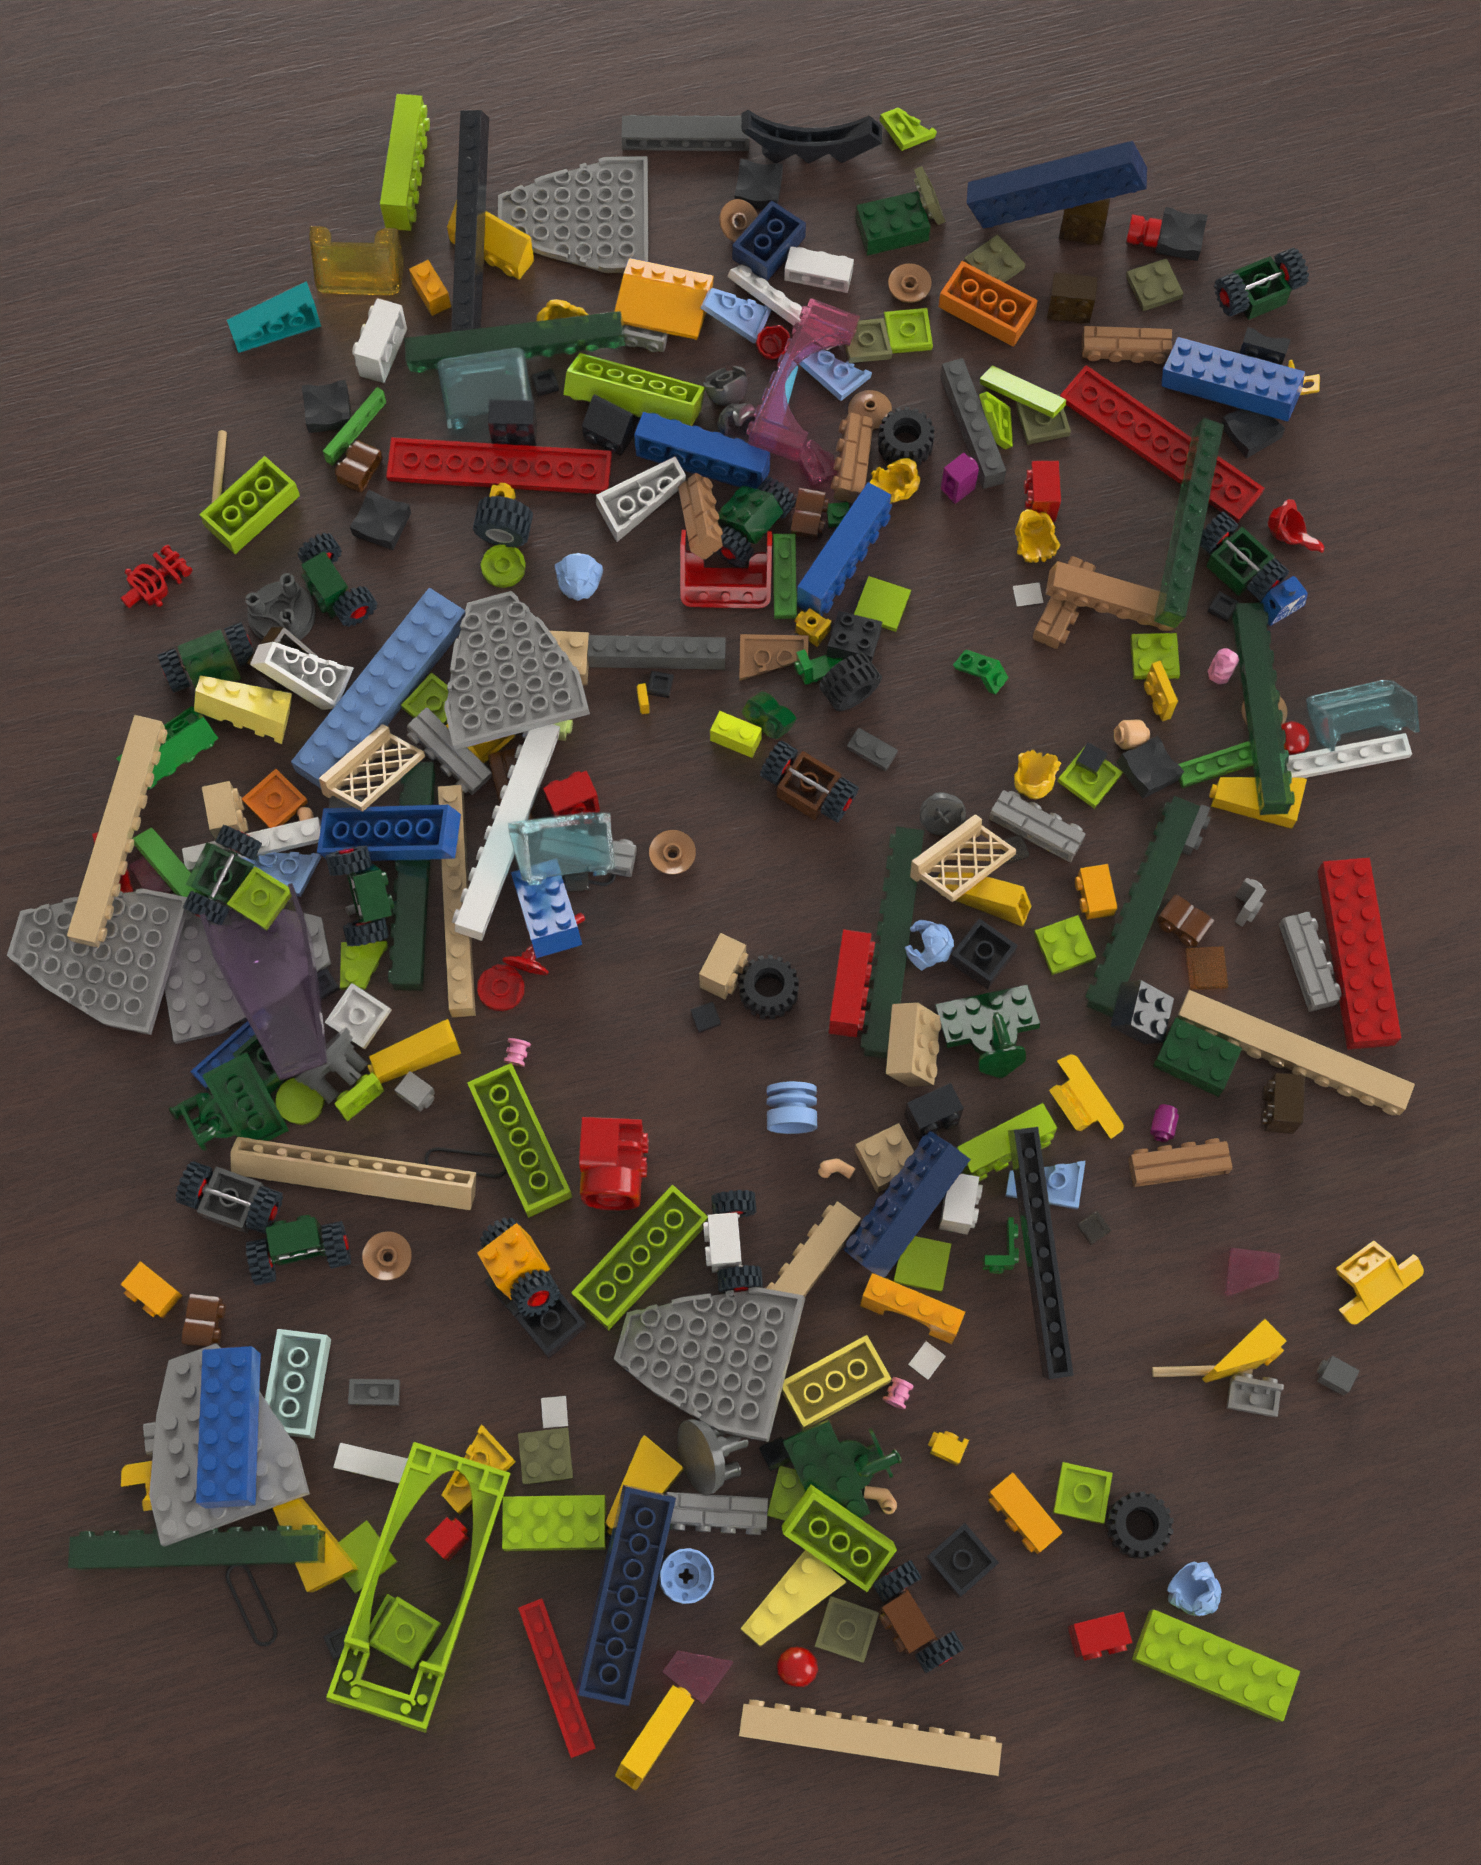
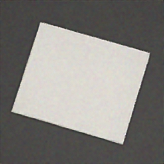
M1039 583L1013 586L1017 606L1043 603Z
M926 1341L908 1365L926 1379H929L946 1356Z
M566 1396L541 1398L543 1428L568 1426Z

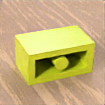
M719 711L710 729V741L753 758L762 739V728Z

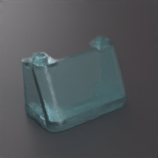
M512 348L446 358L437 364L448 429L463 428L468 423L469 416L488 414L489 399L532 400L525 352L522 349Z
M584 812L508 823V831L523 881L528 882V885L542 884V879L550 876L585 871L593 872L594 876L606 875L607 870L615 869L610 813Z

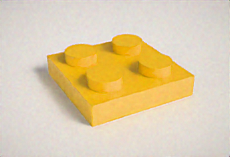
M1161 661L1152 663L1144 682V688L1146 693L1151 695L1153 699L1155 714L1159 715L1162 721L1171 719L1178 700Z

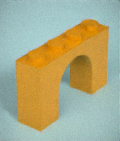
M874 1273L870 1277L860 1304L861 1307L883 1315L885 1311H893L910 1317L930 1329V1336L952 1344L965 1314V1311Z

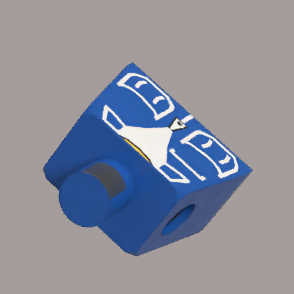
M1292 576L1269 590L1257 610L1269 626H1272L1305 606L1308 593L1298 579Z

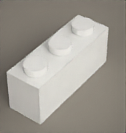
M790 247L785 266L784 280L848 293L854 259L827 254L823 251H811L803 247Z

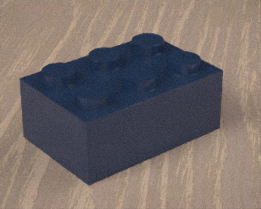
M771 200L732 245V260L740 265L749 267L759 278L768 281L788 258L790 247L797 248L805 239L806 223Z

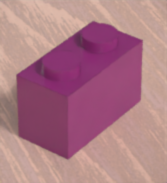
M962 453L944 467L941 490L955 504L975 489L979 470L975 459Z

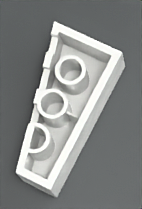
M676 457L596 495V505L616 542L679 490L678 486L685 481L686 475Z
M275 642L259 644L250 664L322 710L333 709L340 701L354 669L353 667L337 664V662L318 658L312 654L299 652L297 649Z

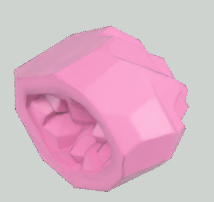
M1227 648L1219 650L1207 671L1209 679L1217 684L1227 683L1239 662L1238 655Z

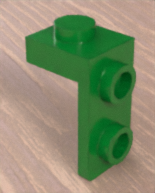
M804 649L796 652L797 661L794 662L797 674L801 675L806 685L823 679L826 673L842 661L843 658H830L824 655L809 660Z
M964 650L953 664L956 670L980 677L988 692L995 695L1008 679L999 660L970 650Z
M1008 1217L1006 1221L1007 1255H985L983 1258V1270H989V1273L993 1274L1004 1273V1270H1012L1015 1263L1019 1262V1249L1014 1248V1239H1018V1224H1014V1217Z

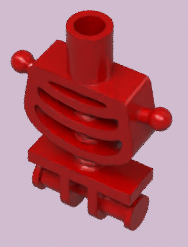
M165 545L160 551L162 555L166 556L165 559H162L157 552L153 554L155 561L161 566L160 569L157 570L148 564H140L133 571L131 569L125 570V574L128 576L126 580L132 589L120 599L128 608H131L140 599H143L149 606L155 604L157 607H161L163 604L161 599L165 598L168 594V586L164 577L169 574L178 584H181L182 580L177 572L180 571L183 577H187L192 573L193 569L186 565L184 558L179 559L180 555L178 552H173L169 545ZM158 581H161L160 589L156 586ZM151 587H153L154 592L152 594L149 591V588L151 589Z

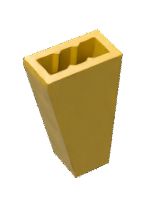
M1220 777L1217 785L1213 784L1210 790L1209 797L1213 798L1211 807L1292 829L1298 818L1307 779Z
M944 872L945 878H958V872ZM961 872V878H973L975 876L974 873ZM987 876L955 900L1019 926H1024L1031 909V903L1023 886ZM945 884V887L951 892L959 888L958 885Z
M447 1019L369 1056L372 1063L368 1065L370 1074L373 1072L382 1084L406 1075L409 1071L413 1072L461 1054L449 1020Z
M645 1435L640 1440L605 1522L609 1527L606 1532L612 1535L623 1484L665 1494L684 1470L679 1463Z
M302 1497L273 1507L307 1592H315L344 1578L342 1575L358 1570L356 1564Z
M674 1685L671 1687L622 1760L615 1776L635 1791L692 1706L694 1699L691 1698V1694L682 1687L677 1688Z

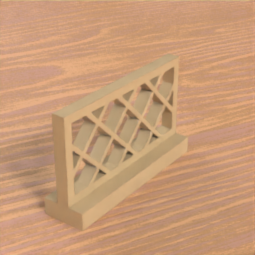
M381 724L319 778L322 793L328 798L335 796L363 812L425 757V753L392 735L389 727ZM392 743L398 746V749L386 750ZM404 754L414 755L410 759L402 760V755ZM399 755V760L386 762L385 757ZM382 757V762L370 764L374 759ZM399 767L396 772L386 773V768ZM383 769V774L370 775V770ZM366 771L367 776L355 777L359 772ZM384 780V783L380 786L371 787L370 782ZM367 783V788L354 789V784ZM351 785V790L340 791L343 786ZM368 794V797H366L362 802L356 800L354 797Z
M975 814L915 858L911 863L910 877L916 882L920 879L953 902L1016 855V849L982 826V819ZM983 835L989 842H976V838ZM962 848H973V854H960V850ZM976 848L989 849L990 854H977ZM993 849H1002L1006 853L993 854ZM946 860H957V866L944 865V862ZM960 860H973L974 866H961ZM977 861H990V865L977 866ZM930 872H941V878L931 877L928 874ZM944 872H958V878H945ZM961 872L974 873L975 876L973 878H961ZM945 884L958 885L959 888L951 892L945 887Z

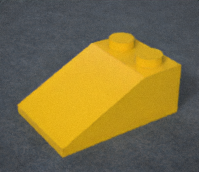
M1264 1319L1202 1380L1206 1383L1251 1369H1257L1263 1363L1268 1366L1284 1351L1281 1346L1286 1340Z

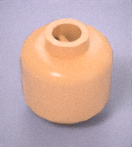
M1123 720L1114 729L1115 743L1124 750H1133L1145 744L1150 738V731L1141 720Z

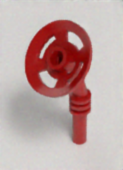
M582 913L574 916L577 925L585 921ZM532 944L525 952H522V956L503 957L502 960L504 963L526 972L538 975H548L549 973L543 965L535 961L536 956L534 955L535 952Z

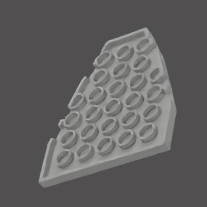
M647 156L603 157L599 159L598 163L588 166L586 163L579 165L580 168L567 171V169L543 175L534 179L535 183L526 187L520 185L512 191H506L498 195V218L529 235L533 252L604 273H624L629 258L648 262Z
M512 591L467 603L465 617L460 624L461 632L459 638H456L453 647L450 667L451 678L447 686L448 698L444 706L454 750L590 714L578 669L573 666L567 654L559 647L556 639L543 621L535 617Z
M136 889V892L128 893L120 891L118 897H114L112 906H114L113 916L110 920H107L105 926L107 928L106 939L100 943L99 948L72 942L67 937L78 897L64 899L63 902L54 905H41L37 909L22 910L18 917L7 956L44 988L106 1026L151 1035L187 914V910L182 908L187 897L148 889Z
M220 901L215 902L230 909L222 926L209 920H204L187 910L165 986L174 1043L178 1044L223 1034L229 1030V1027L240 1021L248 1020L250 1015L262 1008L267 1009L295 992V988L314 976L318 971L329 966L331 960L322 918L282 909L266 931Z
M752 1287L748 1288L749 1291L742 1292L731 1290L725 1291L726 1294L713 1296L711 1294L681 1297L671 1300L672 1303L661 1306L655 1304L648 1306L644 1310L637 1309L627 1312L614 1360L657 1396L698 1420L704 1421L721 1433L769 1441L805 1302L803 1295Z
M218 1344L207 1346L168 1361L156 1414L149 1493L162 1546L173 1544L310 1494L297 1445L290 1438L284 1426L271 1410L272 1408L259 1391L256 1505L205 1509L196 1503L202 1350L219 1349L221 1347Z

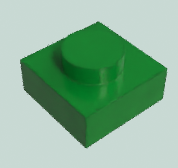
M849 502L830 503L828 505V528L839 526L849 511Z

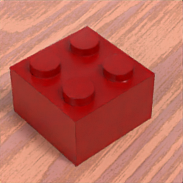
M1032 461L1030 470H1026V480H1024V494H1027L1024 509H1031L1038 513L1044 512L1050 516L1052 522H1056L1061 503L1059 461Z
M587 770L584 772H574L567 779L552 781L547 787L543 788L547 807L556 826H565L600 811L598 795Z
M1124 1612L1068 1626L1075 1656H1082L1084 1661L1102 1657L1101 1651L1104 1650L1108 1651V1655L1127 1650L1126 1645L1132 1643Z

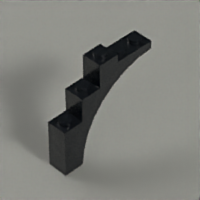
M750 110L741 113L742 132L761 145L762 155L774 163H779L795 154L808 164L827 154H830L840 163H844L882 144V125L871 116L838 126L804 128L775 123L756 115Z

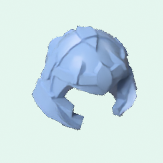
M580 553L569 554L562 561L555 564V572L560 590L568 598H573L577 601L583 598H590L601 580L603 574L602 565L589 555Z
M919 920L910 927L911 932L919 931L925 945L922 953L917 949L913 950L911 945L905 947L908 958L917 968L922 971L927 967L935 965L937 962H945L949 959L953 951L954 940L946 926L931 921Z
M1195 1561L1179 1570L1172 1578L1167 1590L1169 1592V1603L1193 1616L1214 1613L1218 1609L1222 1593L1220 1584L1215 1579L1208 1562L1197 1563Z

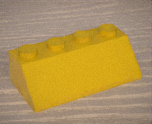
M457 200L447 225L449 239L453 244H455ZM486 211L484 259L489 265L502 269L506 275L514 276L520 280L534 262L531 237Z

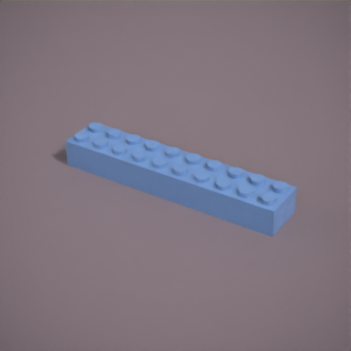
M428 588L293 758L291 763L295 772L321 788L319 778L381 724L388 726L402 708L401 704L416 690L460 634V624L465 617V610L431 588Z

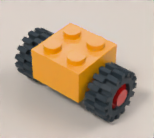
M502 1218L500 1223L498 1220L494 1221V1226L489 1225L487 1226L488 1231H483V1236L480 1237V1244L483 1249L477 1254L496 1287L510 1300H513L519 1312L524 1316L529 1314L531 1317L534 1316L535 1312L537 1315H540L542 1310L548 1311V1306L553 1307L555 1304L554 1300L559 1298L557 1294H560L558 1286L548 1272L550 1270L549 1266L531 1236L516 1219L509 1218L507 1221L506 1218Z

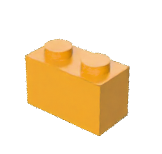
M429 260L409 269L412 284L432 316L451 307L449 293Z
M1108 864L1080 868L1077 877H1075V886L1077 891H1081L1080 909L1082 913L1085 912L1086 919L1115 915L1117 903Z
M141 1261L121 1283L127 1289L124 1294L134 1302L138 1299L145 1304L142 1309L153 1318L156 1314L164 1318L182 1297L177 1290Z

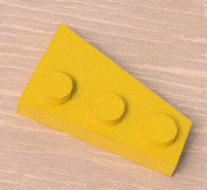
M482 1424L477 1431L478 1434L472 1445H469L464 1457L503 1471H507L516 1462ZM455 1471L442 1496L460 1515L472 1504V1494L466 1477L460 1472Z

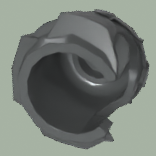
M751 403L729 404L719 414L717 427L724 436L732 439L739 438L749 444L755 443L760 437L763 429L762 411L758 410Z

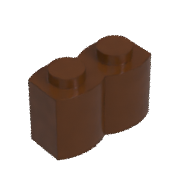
M359 440L350 445L346 451V458L339 462L335 469L338 483L362 493L383 459L381 450Z
M799 488L791 534L811 539H817L818 534H823L825 521L821 520L823 512L827 513L829 499H826V492Z
M1174 895L1159 915L1157 922L1165 932L1177 934L1179 940L1184 945L1197 947L1211 928L1214 920L1182 897Z
M190 1294L181 1343L183 1345L205 1348L216 1343L219 1344L221 1329L218 1328L219 1320L224 1318L226 1305L222 1304L223 1300L220 1297Z

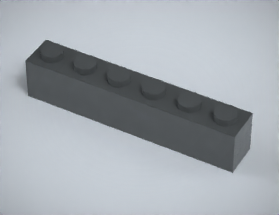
M740 115L622 116V150L749 151V136L742 132Z
M961 358L943 363L940 378L969 455L978 464L977 476L982 489L1003 484L1006 469L965 362Z
M589 635L588 637L589 667L725 670L726 639L723 637Z

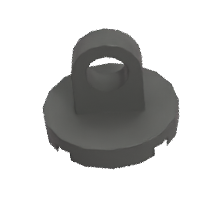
M935 793L933 796L928 797L920 807L921 824L926 827L928 832L935 835H948L966 821V808L963 802L956 796L948 793Z

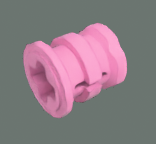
M508 1038L510 1048L507 1047L506 1053L508 1055L504 1058V1062L524 1067L525 1062L523 1059L527 1057L528 1053L526 1048L530 1047L531 1044L524 1040Z
M893 1377V1385L889 1386L887 1390L889 1394L882 1399L896 1408L906 1409L904 1401L908 1400L910 1396L908 1392L914 1386L903 1379Z

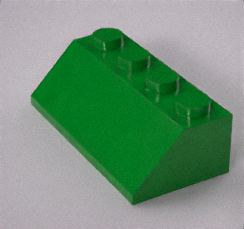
M189 707L164 725L165 730H167V737L165 743L160 745V760L158 765H154L152 771L154 780L152 786L148 787L147 790L153 788L162 777L172 775L181 764L192 761L201 750H207L212 747L214 741L218 739L205 718L200 713L194 711V707ZM122 754L116 758L119 763H120Z

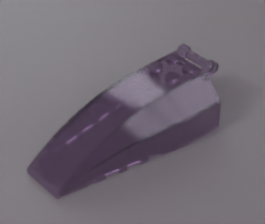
M292 883L288 884L292 898L287 902L267 931L249 919L240 922L239 919L244 916L233 909H230L228 912L232 925H211L205 913L200 915L213 957L280 1080L328 1064L312 935L299 897Z

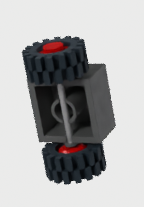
M191 1161L186 1166L183 1177L179 1180L180 1184L177 1186V1203L193 1209L198 1208L197 1213L202 1218L248 1234L249 1229L267 1234L266 1228L271 1227L274 1221L276 1222L277 1215L280 1212L279 1208L282 1206L283 1194L281 1192L267 1188L261 1182L216 1167L213 1172L211 1167L195 1161Z

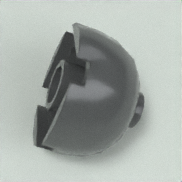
M732 366L733 370L731 371L721 368L706 376V383L703 382L707 396L717 405L727 407V405L732 403L739 404V401L744 398L748 390V379L744 368Z

